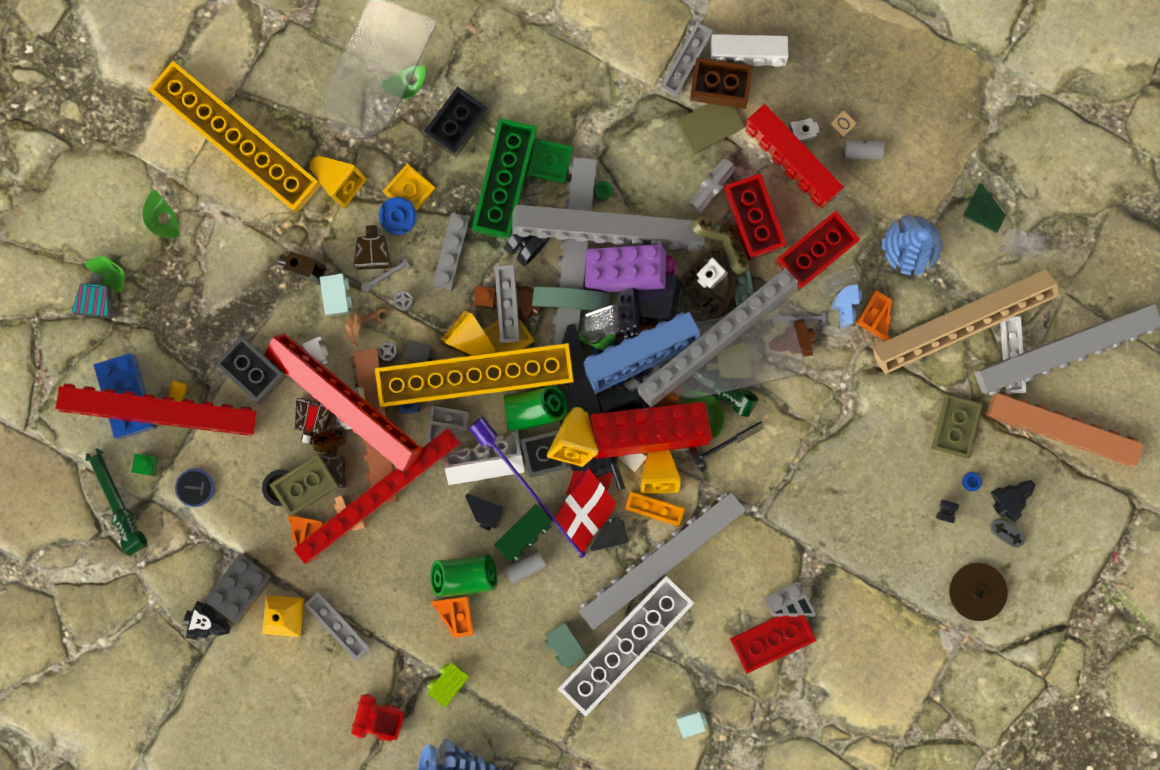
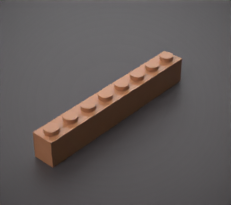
M378 349L354 351V356L351 359L352 366L356 368L357 375L354 376L355 387H363L365 401L388 419L386 407H380L375 374V368H381ZM362 438V443L366 444L367 450L364 452V461L369 466V470L366 471L367 482H371V487H373L394 470V464L383 457L378 450ZM398 495L394 496L387 503L398 502Z
M1002 391L992 396L986 414L987 417L1130 467L1137 466L1144 445L1139 443L1137 438L1131 436L1124 438L1117 431H1104L1100 425L1093 423L1090 425L1084 424V420L1080 418H1067L1063 412L1055 410L1053 413L1047 411V407L1043 405H1030L1028 400L1010 398V394Z

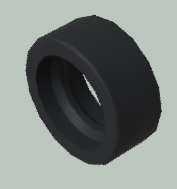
M276 470L265 477L262 484V492L265 499L272 505L283 506L280 500L271 494L270 484L275 478L282 477L289 471Z

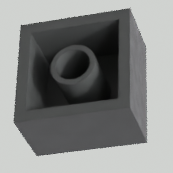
M558 430L520 440L530 478L567 469L566 462L547 457V453Z

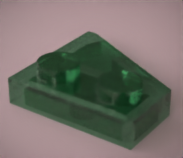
M979 183L963 217L997 233L1006 215L983 184Z

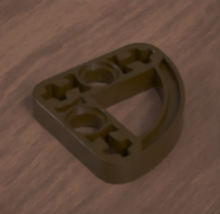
M720 247L711 248L681 278L682 288L712 318L723 316L734 299L737 285L736 273L730 267L726 252ZM715 251L717 253L721 251V259L715 260L720 265L724 264L728 272L727 290L722 302L707 287L704 288L697 281L698 278L692 281L694 284L692 287L689 285L686 287V279H692L695 276L692 272L695 271L697 274L699 266L708 263L706 261L707 258L709 260L714 258L713 253ZM709 271L707 273V277H709L713 272ZM703 290L706 291L707 299L699 301L698 293ZM712 298H713L714 300L711 301V303H712L714 306H718V305L720 306V307L718 308V310H719V313H718V314H716V313H713V314H712L711 312H712L713 309H712L709 305H707L706 308H705V306H704V305H706L707 303H709Z

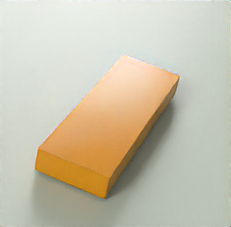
M632 491L629 493L624 509L680 527L685 512L683 507Z

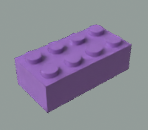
M661 244L586 249L585 286L590 291L598 292L626 291L631 288L636 290L665 289L667 252Z

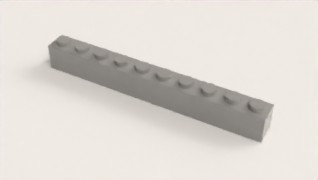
M574 157L573 163H569V174H572V179L567 182V193H570V198L565 201V209L592 210L596 159ZM575 239L561 240L560 249H564V254L559 257L558 267L562 268L561 275H557L556 286L583 290L588 240L583 242L576 241ZM558 308L557 313H553L552 324H556L555 332L551 331L550 343H554V345L562 344L567 326L570 324H575L577 333L579 332L581 309Z
M516 205L513 211L512 234H518L521 237L533 235L538 238L556 237L558 240L575 239L579 242L591 240L596 243L613 242L616 245L626 243L633 246L661 244L662 247H669L673 250L684 248L689 251L700 250L705 243V237L697 235L692 229V223L695 220Z
M786 268L641 384L638 387L640 397L652 408L797 290L798 281Z
M1149 304L977 370L974 373L981 392L989 393V395L1001 392L1000 388L1005 386L1007 389L1018 385V381L1023 379L1024 382L1036 378V374L1041 373L1045 375L1053 372L1052 368L1071 365L1070 361L1075 359L1077 362L1087 359V355L1094 352V355L1105 352L1106 347L1111 346L1115 348L1123 345L1122 341L1124 340L1133 341L1139 339L1142 333L1146 332V335L1157 332V328L1160 327V315L1156 305Z
M724 492L717 498L718 503L714 506L711 504L701 510L703 514L700 517L694 516L686 522L688 524L683 530L678 528L671 534L673 536L672 539L668 542L664 539L656 546L657 550L654 553L649 551L642 556L640 564L636 566L634 563L626 569L627 574L622 578L620 575L610 582L612 585L608 589L601 588L595 593L597 596L592 601L587 599L580 605L581 610H579V613L593 630L744 513L746 510L732 492L729 494Z

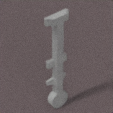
M403 257L401 258L403 263L386 273L384 270L381 271L382 275L378 278L373 276V281L370 283H362L361 290L369 292L373 285L379 287L378 282L385 279L387 282L389 281L388 276L405 266L407 269H410L411 266L406 258Z
M822 311L821 316H801V313H797V317H789L788 313H786V317L775 314L771 320L774 324L786 321L787 325H789L790 321L804 319V321L822 320V325H826V313Z

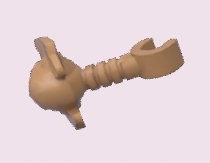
M378 308L374 313L361 317L358 314L354 315V312L351 311L350 317L347 318L344 324L349 340L358 346L356 339L362 323L372 320L383 323L384 321L380 319L379 315L381 312L389 314L388 310Z

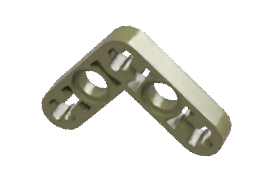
M699 217L692 223V229L697 235L723 242L730 267L736 274H742L749 268L739 232L734 225L705 217Z

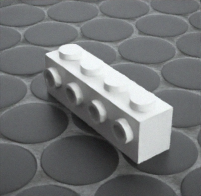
M712 34L710 57L711 60L745 65L786 66L788 60V36Z

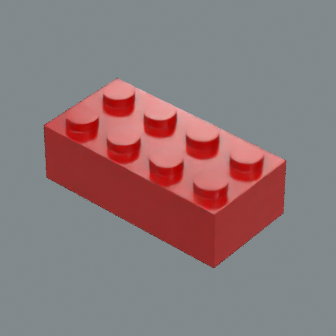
M761 173L725 185L723 192L748 260L784 249L787 244Z
M834 211L779 256L775 263L781 270L786 268L798 281L797 289L800 291L861 239L840 214Z

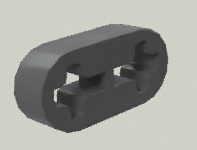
M998 519L991 523V533L1007 545L1021 547L1024 544V534L1008 522ZM1002 523V528L1007 532L1004 533L1002 531H999L997 533V528L995 527V525H1000ZM1011 534L1013 536H1016L1018 534V539L1020 540V542H1015L1013 544V539L1008 535Z

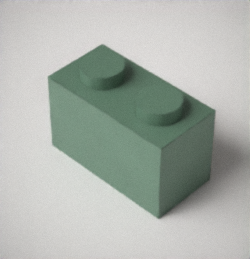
M566 623L545 635L547 637L545 643L550 650L554 649L557 656L555 658L561 667L565 665L567 669L586 656Z

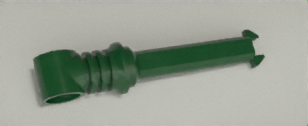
M674 356V357H672V358H670V359H668V360H666V361H664V362L667 364V363H669L673 358H675L676 356ZM701 368L690 376L691 379L710 389L713 395L716 396L715 399H725L724 402H729L730 406L733 404L734 411L741 416L749 417L759 401L754 393L748 390L740 392L739 388L736 390V386L731 387L732 384L729 379H717Z
M96 448L97 455L91 457L90 453H87L85 460L90 462L113 512L111 524L115 525L118 528L117 531L120 532L119 535L123 536L120 540L121 547L128 556H131L146 548L148 542L145 535L140 530H137L138 527L135 526L134 512L125 508L101 455L104 452Z

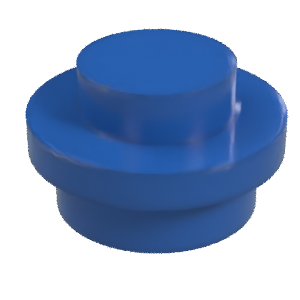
M970 472L962 478V485L967 491H976L981 486L982 480L977 473Z

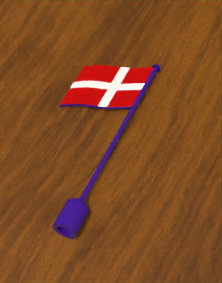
M483 416L475 420L468 427L470 432L482 446L487 445L489 447L492 445L579 553V557L584 558L586 555L584 551L592 537L614 510L615 500L592 471L587 468L582 480L564 500L554 517L495 444L497 439L495 437L498 434Z

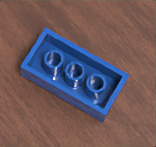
M129 353L93 364L101 391L103 389H113L115 393L119 394L129 391L134 392L135 396L142 397L143 394H147L136 355ZM109 418L111 429L116 439H123L156 429L155 424Z

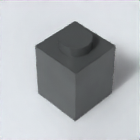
M409 340L404 359L415 363L433 361L435 352H433L432 346Z

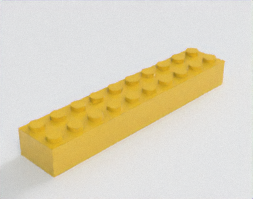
M174 61L170 63L148 89L157 99L294 213L297 214L320 188L321 184Z
M569 343L375 368L380 407L573 383Z

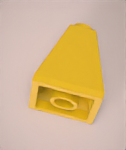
M318 155L309 164L310 170L328 195L343 209H345L367 180L354 165Z
M464 311L440 339L442 342L472 356L495 353L496 351L473 314L468 311Z
M574 407L567 414L547 453V457L583 467L598 454V448L596 447L588 412H584L580 407Z
M670 451L648 453L641 478V494L679 493L680 476Z
M266 595L262 634L301 637L305 598Z

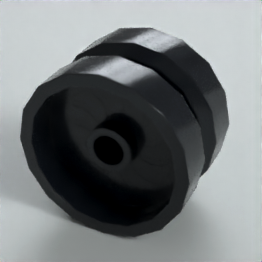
M513 234L505 244L504 250L510 255L518 253L517 261L526 266L538 255L551 237L538 238L533 235L521 237L518 234Z

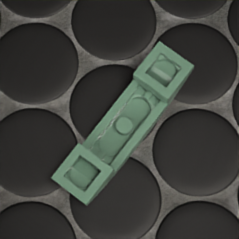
M534 287L532 306L581 309L608 313L610 293L571 288Z

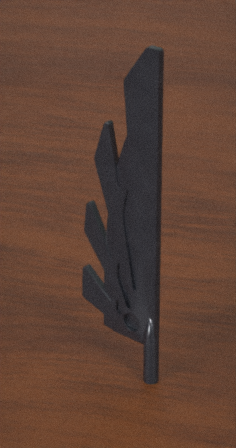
M570 324L567 326L562 344L569 343L573 383H569V389L566 384H558L557 387L566 397L569 412L574 407H580L584 412H588L590 419L591 414H600L602 411L597 395L585 374L584 361L586 359L575 324ZM563 419L560 420L561 426H562V424H563V422H564ZM593 457L583 467L570 464L572 471H585L586 473L587 468H589L596 477L612 472L618 491L625 489L616 457L599 459Z

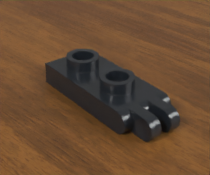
M631 288L617 294L620 332L624 335L625 339L637 337V329H640L638 293L636 289Z

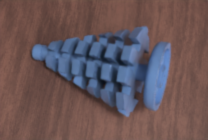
M911 215L901 217V227L898 226L895 220L888 228L886 238L882 239V250H886L885 257L894 269L898 266L901 268L902 274L911 275V270H914V275L924 274L929 259V271L940 257V251H943V241L931 222L929 224L921 216L914 215L913 218Z
M444 739L438 751H436L433 745L426 744L424 746L417 770H495V766L489 762L484 764V759L478 756L473 761L474 754L469 751L464 752L463 748L453 745L451 741Z

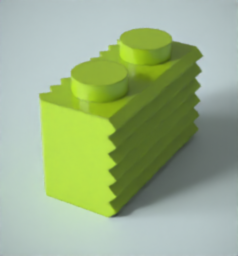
M453 662L449 665L445 663L439 671L442 675L438 680L434 678L427 687L429 689L427 694L445 708L470 677L469 674Z

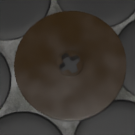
M968 564L960 568L950 582V601L954 609L961 616L969 620H989L1001 612L1007 601L1008 589L1005 579L997 569L988 564ZM976 587L983 590V593H980V597L974 595Z

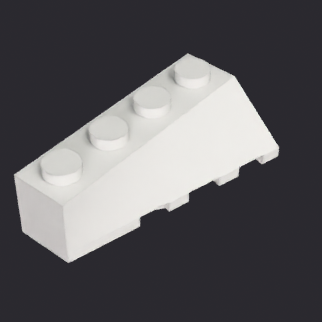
M518 430L511 432L512 435L505 438L503 435L496 437L497 441L495 444L518 473L525 472ZM478 443L473 449L464 448L449 453L444 457L448 485L514 474L492 445L487 447V445L482 446Z

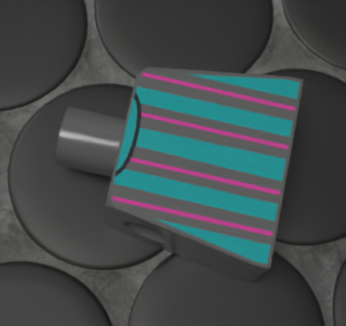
M92 273L90 284L81 283L79 285L72 308L73 314L113 318L112 290L110 287L102 285V274Z

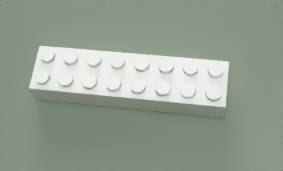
M664 576L558 687V690L579 711L587 716L688 611L694 602L667 576Z

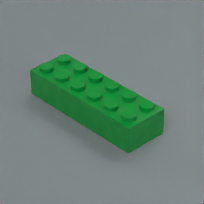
M499 118L472 226L473 232L504 240H509L512 236L513 211L515 206L520 203L537 134L536 126Z

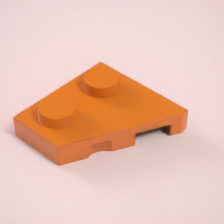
M874 290L855 323L883 341L889 340L888 328L891 320L892 299Z
M287 516L288 521H290L291 535L295 542V547L325 524L322 521Z
M469 596L431 601L432 606L436 608L441 616L440 618L448 626L454 638L474 635Z

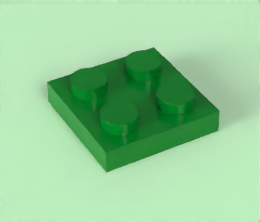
M536 138L528 177L565 185L573 147Z

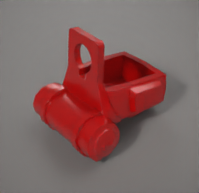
M361 694L351 734L356 738H366L367 734L377 735V739L397 740L402 727L404 712L394 705L385 704V706L377 704L376 698L371 694Z

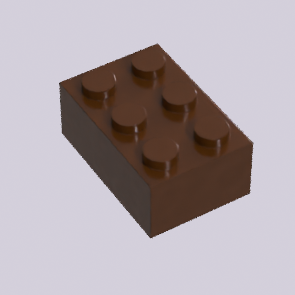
M696 58L690 101L746 109L753 66Z

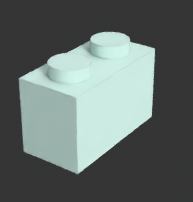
M343 274L320 277L325 315L331 317L350 314V308H353L351 297L347 295V290L350 289L348 278H345Z
M698 709L675 716L683 738L706 731L704 726L708 724L703 712L700 713Z

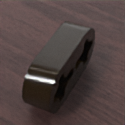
M335 427L314 435L312 438L313 450L322 453L344 445L347 442V431L342 427Z

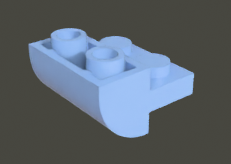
M858 284L845 287L832 301L831 310L839 309L840 328H848L856 320V312L852 308H855L859 301H862V291L858 289Z

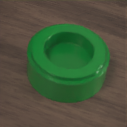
M600 181L595 185L594 196L598 200L606 201L612 196L613 189L610 183Z

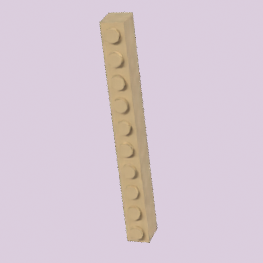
M1046 269L872 347L875 360L884 374H887L1058 297L1057 282Z

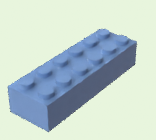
M690 312L686 314L680 313L669 322L663 321L650 331L648 329L644 330L633 339L627 338L616 347L610 346L599 355L589 356L584 361L585 374L596 394L641 373L645 369L647 370L680 354L700 337V331Z

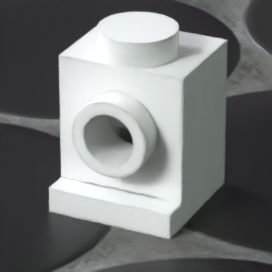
M812 118L790 122L788 126L789 130L801 142L813 140L817 137L816 133H819L818 124L813 122ZM802 127H808L809 131L804 132Z
M711 258L696 274L699 277L697 281L704 288L708 286L710 289H713L728 272L715 259ZM709 271L713 272V276L711 278L707 277V273Z
M317 337L303 343L304 349L322 365L328 364L326 356L329 353L326 346L320 344L324 342L323 338Z

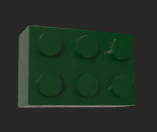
M535 504L494 546L509 562L512 560L516 562L525 554L522 550L526 546L531 548L538 541L536 537L541 532L545 534L552 527L550 525L552 520Z

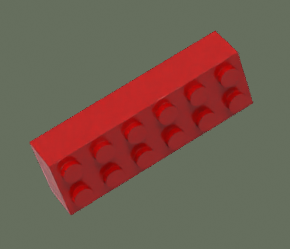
M765 103L748 118L745 125V132L752 139L755 138L759 142V147L764 152L768 151L771 154L772 161L777 166L781 165L785 169L784 173L791 180L794 179L798 183V188L804 194L807 192L811 197V202L816 207L820 206L823 209L841 192L844 186Z
M705 402L591 414L590 423L596 447L598 448V454L594 456L595 459L708 446L712 439Z

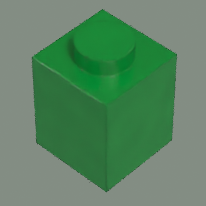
M134 454L131 473L155 476L159 457Z

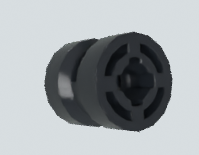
M941 499L939 504L941 508L937 512L936 519L954 523L956 519L955 512L958 511L959 504Z

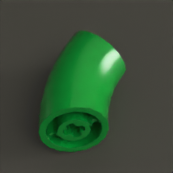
M553 385L527 392L504 395L508 431L554 423L562 420L567 413L566 397L558 387Z
M489 554L458 559L435 560L430 572L432 591L437 597L492 591L496 589L498 582L496 566Z

